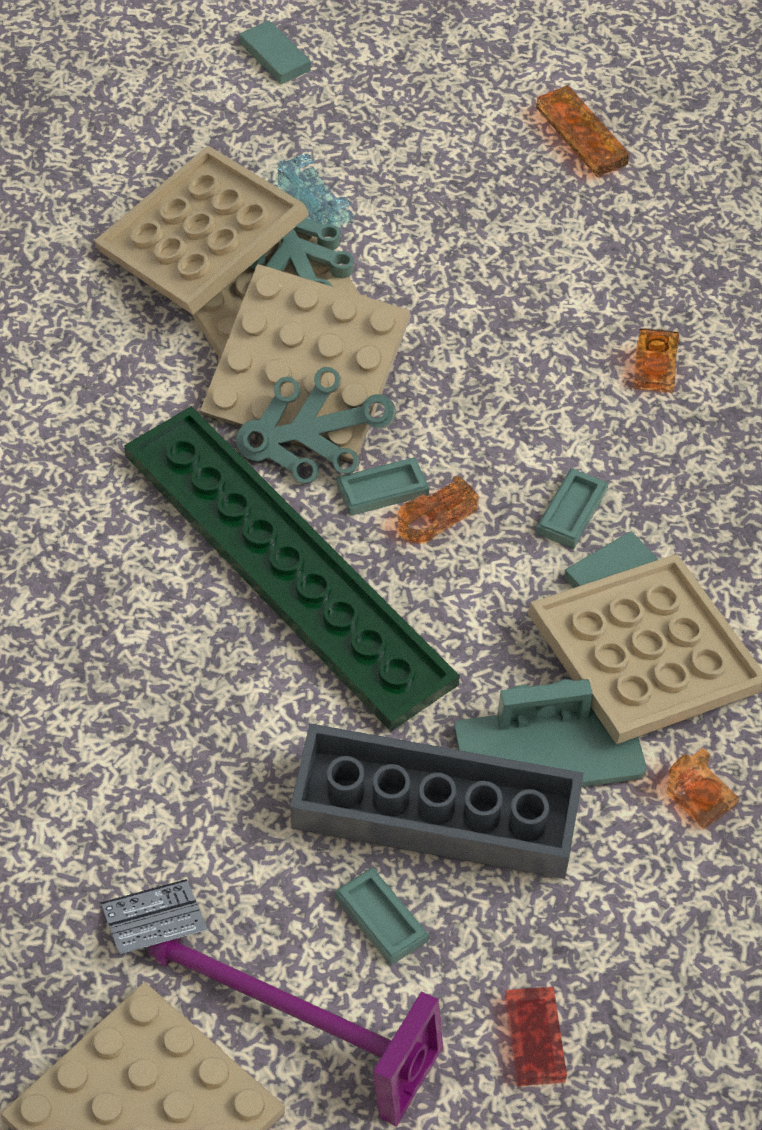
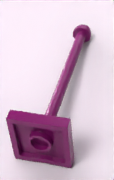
M181 937L149 947V955L155 958L156 963L162 966H167L170 961H174L381 1057L373 1070L379 1118L396 1127L443 1049L439 999L422 991L393 1039L390 1040L180 943Z

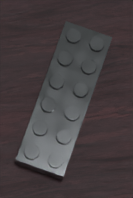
M309 723L290 806L291 829L565 879L584 773Z

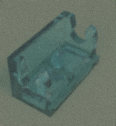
M303 154L288 161L282 160L278 162V188L305 204L309 216L306 217L307 219L324 225L332 224L337 227L353 220L354 214L345 208L350 205V201L346 197L336 198L319 178L314 167L300 171L301 167L314 162L311 155Z

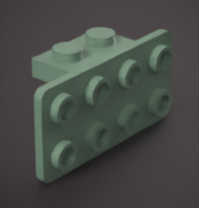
M564 679L553 684L538 686L517 685L507 690H500L497 715L462 719L455 724L454 733L458 750L583 772L581 787L641 779L645 776L647 769L639 737L616 744L591 708L593 692L589 679L577 681Z

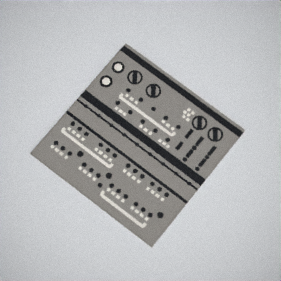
M187 879L100 902L119 954L208 930Z

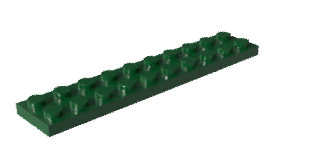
M192 406L124 445L125 456L390 732L459 686L460 675Z

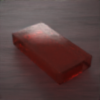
M554 986L506 990L505 1004L517 1086L566 1083L567 1071Z

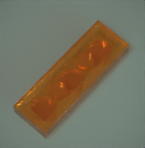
M569 85L537 97L536 109L596 177L628 165L630 153Z

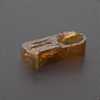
M454 476L453 483L426 497L423 494L414 500L404 503L398 511L397 531L407 542L414 544L429 542L436 535L478 510L479 495L462 477ZM421 515L427 516L433 522L430 527L425 529L409 527Z

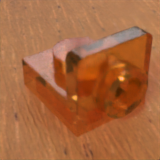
M647 328L639 330L635 351L633 389L674 392L679 332Z
M705 748L700 749L692 756L688 754L683 755L672 765L669 770L670 779L666 791L703 830L733 809L739 799L707 767L711 754Z

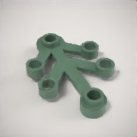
M305 218L281 239L282 244L266 265L267 267L283 271L291 261L297 276L332 286L327 280L316 277L308 258L329 265L331 274L338 278H346L353 273L354 258L348 252L334 251L340 246L341 231L337 226L332 224L324 225ZM295 231L317 237V244L298 238ZM266 253L248 268L256 269L257 264L264 266L266 263Z
M323 367L316 372L314 377L315 386L292 423L276 427L288 404L295 402L301 394L300 384L295 379L282 377L275 383V396L261 419L250 420L242 425L238 431L236 443L238 450L245 458L252 461H263L271 458L293 472V476L297 481L308 484L314 482L319 476L317 463L309 458H298L282 447L281 443L297 440L333 462L337 471L343 474H351L358 469L360 464L357 453L348 448H340L319 434L364 423L376 429L386 428L395 420L396 407L388 397L375 394L369 396L360 407L316 417L329 395L338 390L341 385L340 374L331 367ZM325 373H333L335 376L334 384L328 388L321 385L322 376ZM287 382L293 383L295 388L293 395L283 397L281 394L283 384ZM376 403H381L385 408L384 415L377 419L373 418L370 414L371 407ZM260 432L264 438L263 443L260 447L253 448L250 444V437L252 434ZM349 453L353 457V465L348 469H343L340 467L339 459L343 454ZM304 463H309L313 467V473L307 479H303L299 474V468Z

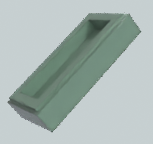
M270 20L239 34V43L280 84L311 71V60Z
M415 457L339 476L336 481L350 516L429 496L430 489Z
M570 468L539 521L536 534L575 549L608 491L609 483Z
M630 531L565 569L564 579L575 588L657 561L658 558Z
M373 867L335 890L334 898L390 966L429 941V934Z

